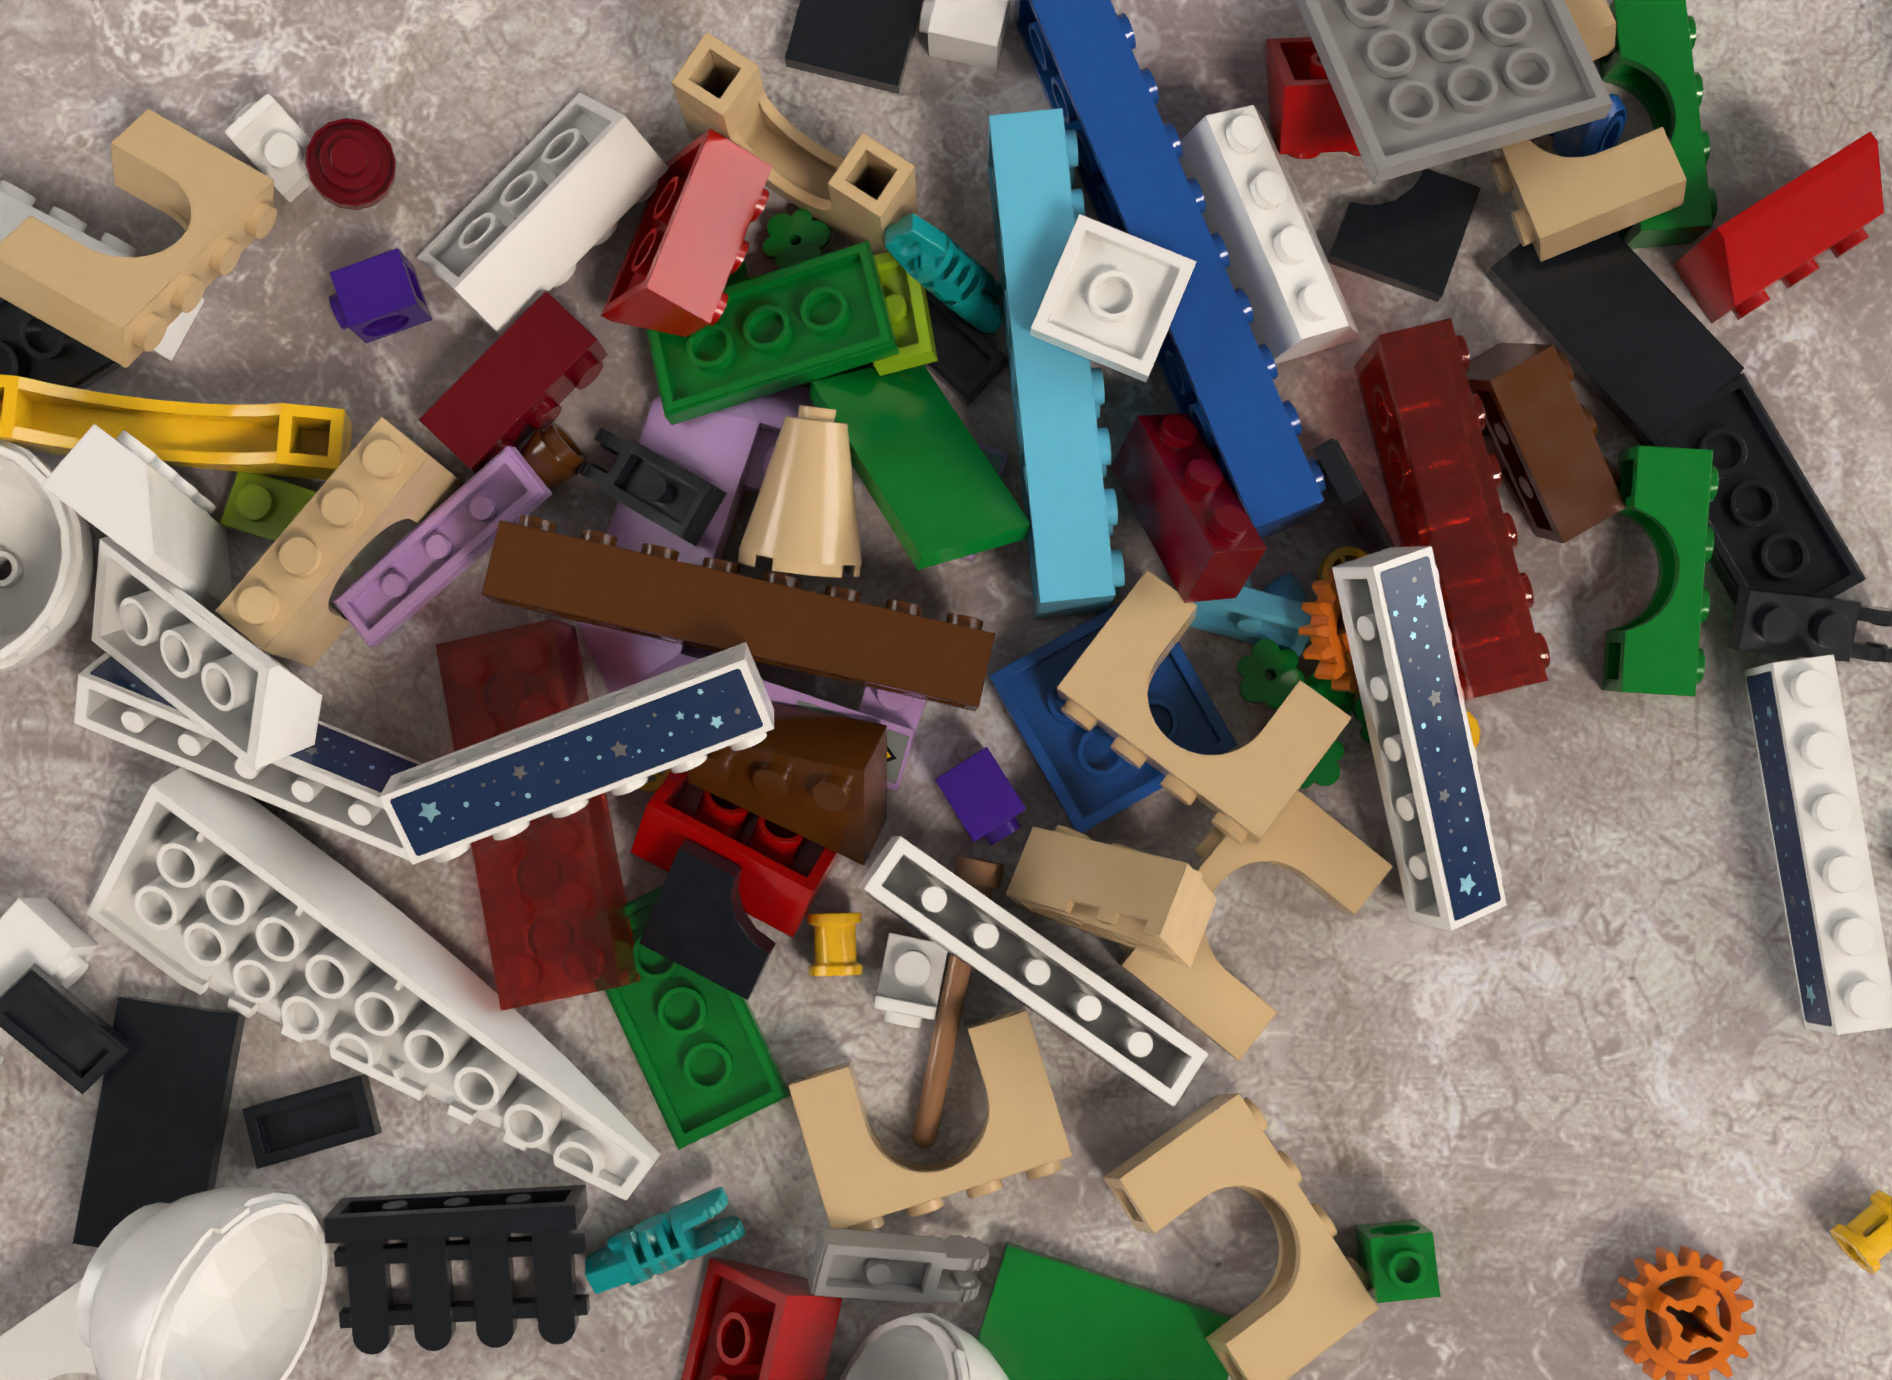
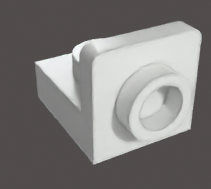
M266 94L259 101L245 105L236 114L234 123L225 130V134L263 174L274 179V187L289 202H292L311 185L305 165L306 150L311 139L270 94Z
M889 933L878 991L873 1007L886 1010L884 1021L920 1028L922 1018L935 1019L948 953L946 950L931 940Z

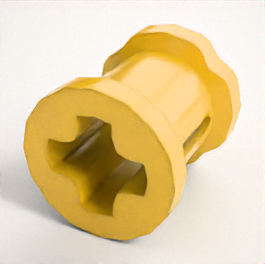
M862 912L807 914V923L814 926V963L808 966L809 976L863 974V965L856 960V925L862 922Z
M1877 1190L1869 1197L1871 1205L1846 1226L1838 1223L1830 1230L1831 1236L1846 1255L1860 1268L1872 1275L1881 1268L1879 1260L1892 1250V1197L1880 1190Z

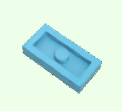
M1292 573L1275 579L1263 591L1252 589L1249 576L1237 598L1193 602L1197 605L1195 620L1189 627L1252 644L1262 639H1269L1279 646L1280 651L1291 649L1296 652L1297 656H1301L1310 636L1300 635L1298 628L1310 624L1311 616L1301 609L1302 603L1308 602V599L1301 584Z

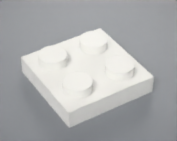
M1079 214L1031 326L1030 335L1133 378L1147 382L1197 261Z

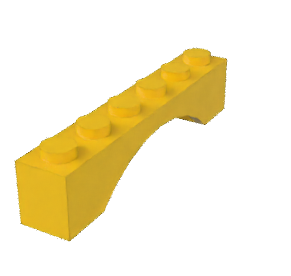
M0 374V440L9 441L34 453L67 455L95 424L114 439L125 430L153 451L159 459L171 466L328 480L350 454L353 424L345 409L289 403L229 405L155 400L89 391L21 376Z

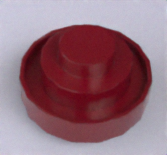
M344 118L328 122L314 133L307 146L305 165L311 184L324 200L338 208L361 210L373 207L387 197L395 183L396 159L391 143L379 129L365 121Z

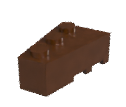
M1501 342L1441 376L1449 392L1461 387L1479 417L1469 424L1478 440L1489 435L1497 447L1506 468L1498 473L1536 537L1565 543L1626 508L1618 491L1621 487L1620 476L1614 465L1607 458L1603 457L1594 437L1598 432L1595 419L1590 411L1579 403L1570 383L1574 378L1572 367L1564 354L1555 349L1554 345Z
M772 703L774 707V729L766 732L767 737L763 741L739 751H733L730 746L711 752L707 754L705 762L687 771L689 783L862 865H865L887 819V725Z

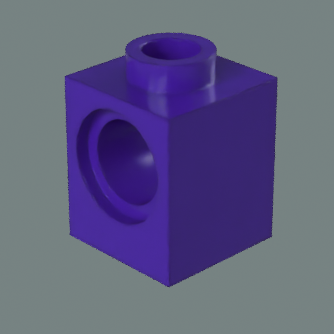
M398 248L329 272L336 290L335 294L329 296V302L338 324L343 330L347 328L352 330L366 344L433 320L415 268Z
M988 747L980 750L935 779L937 786L973 843L985 837L989 845L992 846L1021 828L1016 816L1024 812L1026 808Z

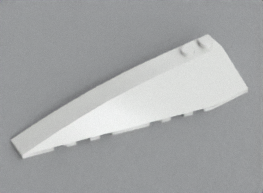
M182 767L151 784L86 912L88 916L180 985L200 995L210 987L229 999L227 1008L248 1018L255 1013H259L283 1025L281 1034L301 1044L306 1040L319 1042L330 1048L332 1059L419 1101L425 1095L449 1105L448 1115L469 1125L475 1119H478L505 1132L504 1142L524 1152L528 1147L538 1148L553 1156L555 1167L621 1199L627 1200L656 1162L660 1153L560 1051L481 978L389 901L249 795Z

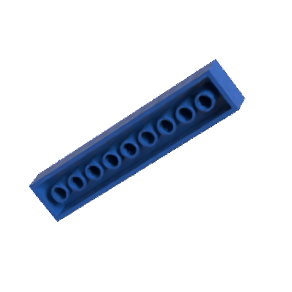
M1015 0L1014 22L1051 109L1063 108L1065 130H1076L1078 143V167L1076 169L1098 221L1197 261L1157 356V361L1179 413L1189 414L1261 539L1303 523L1324 502L1321 492L1326 490L1323 472L1313 456L1306 458L1297 438L1302 433L1299 416L1293 404L1289 400L1282 402L1273 382L1278 377L1275 360L1266 344L1258 346L1249 325L1254 321L1251 304L1242 288L1234 290L1226 272V268L1230 266L1227 248L1219 233L1210 234L1202 215V213L1206 212V202L1201 187L1194 177L1186 178L1179 162V158L1183 156V151L1178 133L1171 122L1163 124L1155 105L1159 103V93L1154 77L1147 67L1140 70L1132 52L1136 48V40L1128 17L1125 13L1117 15L1111 0Z

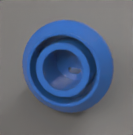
M1609 94L1613 104L1606 118L1548 134L1553 137L1554 151L1563 157H1585L1617 146L1627 118V110L1620 97L1615 94Z

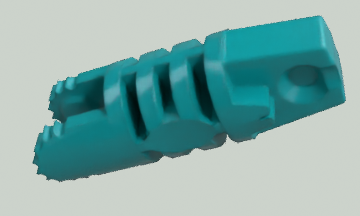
M914 213L904 216L898 222L892 223L885 229V248L912 278L962 319L970 323L971 326L983 333H996V329L1001 328L1000 324L1003 322L1002 308H999V304H995V301L1000 300V296H1002L1001 283H998L994 276L948 235Z
M723 1187L714 1188L674 1206L667 1213L661 1212L643 1220L635 1227L631 1226L621 1230L607 1239L606 1246L587 1255L585 1277L594 1293L598 1294L629 1283L631 1286L652 1279L655 1274L661 1275L685 1264L688 1259L694 1260L745 1236L746 1230L739 1217H735V1215L722 1218L720 1221H714L695 1230L694 1226L707 1221L708 1218H713L717 1214L719 1215L722 1210H725L724 1208L728 1205L729 1199Z

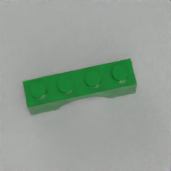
M1613 0L1609 8L1616 21L1615 52L1599 58L1601 79L1604 82L1619 86L1634 95L1648 112L1654 130L1661 127L1664 128L1687 179L1683 205L1619 230V235L1631 249L1692 244L1713 226V221L1717 214V195L1714 188L1708 185L1706 169L1710 156V138L1708 132L1701 128L1699 106L1703 98V80L1700 73L1694 71L1692 54L1696 41V23L1693 16L1687 13L1686 0Z
M1635 446L1619 451L1617 472L1621 479V487L1618 491L1626 508L1618 513L1633 520L1650 538L1658 560V579L1650 601L1636 617L1623 625L1606 630L1602 690L1696 696V684L1702 681L1706 665L1704 651L1702 648H1699L1700 627L1706 621L1710 609L1709 591L1706 587H1703L1705 563L1709 562L1714 550V532L1708 526L1709 502H1712L1716 497L1719 485L1718 469L1712 465L1713 450Z

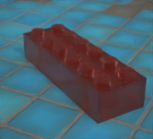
M1448 318L1378 335L1354 365V370L1401 547L1432 546L1435 565L1439 572V584L1447 622L1452 633V646L1460 684L1464 691L1465 703L1514 692L1548 681L1545 669H1548L1550 666V653L1544 636L1540 632L1535 633L1529 611L1534 605L1532 585L1526 573H1519L1513 551L1518 544L1516 525L1508 512L1503 513L1497 489L1501 488L1502 484L1500 466L1496 456L1493 453H1487L1481 431L1484 430L1486 425L1484 406L1478 394H1471L1466 371L1470 367L1468 346L1462 335L1455 334L1452 319Z
M549 619L435 644L454 752L589 701L576 628L573 625ZM606 792L589 798V803L584 808L571 815L554 818L552 813L530 820V824L525 830L510 838L494 840L491 835L471 843L501 1011L618 988L641 981L635 964L633 953L634 940L629 915H626L625 910L626 897Z

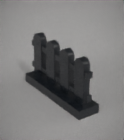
M586 1185L342 1198L323 1219L325 1244L345 1242V1246H338L334 1251L335 1267L347 1266L350 1307H344L339 1313L340 1329L352 1328L355 1346L361 1352L370 1355L378 1354L388 1346L394 1336L395 1326L414 1325L417 1343L428 1351H438L449 1344L456 1331V1322L476 1321V1331L479 1340L484 1345L492 1348L506 1345L516 1331L517 1319L538 1318L539 1333L545 1341L551 1344L566 1343L575 1333L579 1323V1316L588 1315L590 1311L589 1294L577 1295L574 1254H582L585 1251V1233H573V1230H577L588 1209ZM531 1232L532 1236L511 1237V1233ZM469 1236V1239L450 1240V1237ZM407 1239V1243H388V1240ZM533 1256L536 1297L516 1298L513 1257ZM471 1260L473 1301H454L451 1261ZM409 1263L412 1304L393 1305L390 1264Z

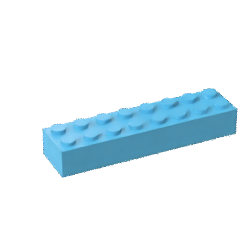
M1063 108L989 115L987 166L999 280L1002 286L1001 299L1007 356L1009 359L1008 365L1024 514L1031 523L1027 537L1035 619L1100 613L1108 610L1114 597L1119 595L1120 587L1125 585L1121 549L1111 550L1109 536H1113V526L1118 525L1116 493L1114 488L1104 489L1103 477L1107 475L1106 465H1111L1108 428H1097V419L1100 418V405L1105 403L1102 368H1091L1089 359L1030 335L1031 326L1079 214L1085 216L1082 188L1071 189L1075 186L1074 167H1078L1076 130H1065Z

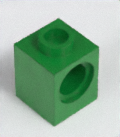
M1416 1219L1354 1225L1359 1265L1369 1278L1368 1293L1377 1303L1441 1297L1434 1237L1431 1230Z

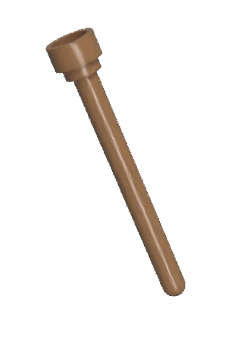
M957 855L953 874L991 900L993 890L1000 889L1005 865ZM950 953L912 1134L913 1142L922 1149L932 1147L937 1139L971 972L969 966Z

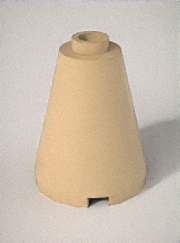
M799 405L798 417L785 416L739 548L738 562L755 567L756 555H759L758 559L772 561V571L842 578L844 570L853 577L860 576L862 558L848 424L835 422V409Z

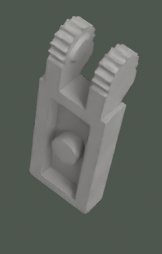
M821 1227L808 1275L810 1293H813L814 1296L919 1304H932L933 1301H961L962 1303L967 1301L970 1303V1300H975V1297L978 1295L980 1280L977 1279L978 1276H975L973 1272L967 1271V1269L971 1271L984 1269L990 1256V1249L987 1248V1244L982 1243V1240L979 1241L976 1237L970 1238L969 1236L965 1238L962 1235H950L943 1240L941 1237Z

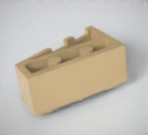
M1060 825L1056 826L1055 831L1033 826L1005 894L1026 912L1188 968L1192 966L1217 900L1215 895L1202 881L1203 874L1193 869L1186 862L1139 852L1117 843L1110 845L1093 841L1079 831Z

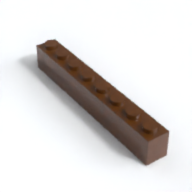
M520 515L518 524L499 520L481 593L492 602L715 653L746 642L755 662L970 711H976L979 708L995 633L982 630L984 621L955 613H947L946 622L921 616L923 607L894 599H887L885 608L860 603L862 593L833 585H826L824 594L800 589L801 579L778 572L765 571L763 580L739 575L740 565L717 558L704 557L702 566L678 561L680 552L655 544L643 543L641 552L617 547V537L599 531L582 529L580 538L555 533L556 523L538 517Z

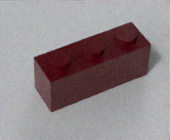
M545 291L426 411L419 421L476 474L507 446L516 447L520 452L518 446L534 430L536 431L538 428L545 430L561 412L562 407L559 404L575 388L582 390L598 377L603 369L602 360L608 354L598 339Z
M1189 414L1136 416L1110 468L1184 603L1237 598L1267 547Z

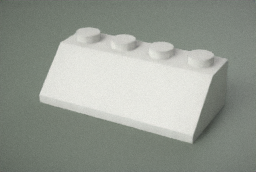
M579 92L416 258L483 322L501 336L545 291L549 292L552 288L561 286L570 279L576 270V263L593 246L602 244L612 236L617 228V221L634 204L645 201L654 193L658 186V179L669 167L625 115Z
M1254 105L1206 115L1180 141L1183 156L1179 158V162L1186 178L1194 177L1201 187L1206 202V212L1202 213L1210 234L1219 233L1225 243L1230 259V266L1226 268V272L1234 290L1242 288L1249 299L1254 316L1253 323L1249 325L1258 346L1266 344L1273 355L1275 363L1278 364L1352 342L1359 338L1358 329L1284 158L1278 152L1273 133L1267 121Z
M93 424L41 484L43 488L145 565L215 612L232 592L227 530L210 516L217 506L180 477L175 470L159 459L153 451L125 430L114 439L97 425Z
M107 536L99 539L91 639L95 644L253 770L315 745L322 701L320 693L267 652L258 648L247 637L204 604L145 565Z

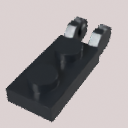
M600 428L594 439L600 443L602 448L614 455H619L609 474L607 470L595 463H587L585 461L578 466L576 472L600 485L599 491L692 545L697 546L727 493L629 438L626 442L607 430Z
M1739 587L1728 647L1738 651L1805 658L1834 654L1835 661L1849 662L1850 658L1892 663V647H1888L1887 644L1873 641L1865 643L1854 642L1858 620L1870 622L1873 625L1891 627L1892 609L1861 605L1862 602L1846 598Z

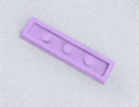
M507 446L339 594L333 602L367 646L378 647L493 546L499 520L518 524L520 515H529L550 497L552 492L517 448Z

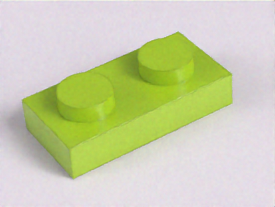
M889 251L875 255L900 354L874 361V367L879 375L882 376L938 361L925 288L906 272Z
M238 472L220 524L233 530L275 542L317 492L262 474Z

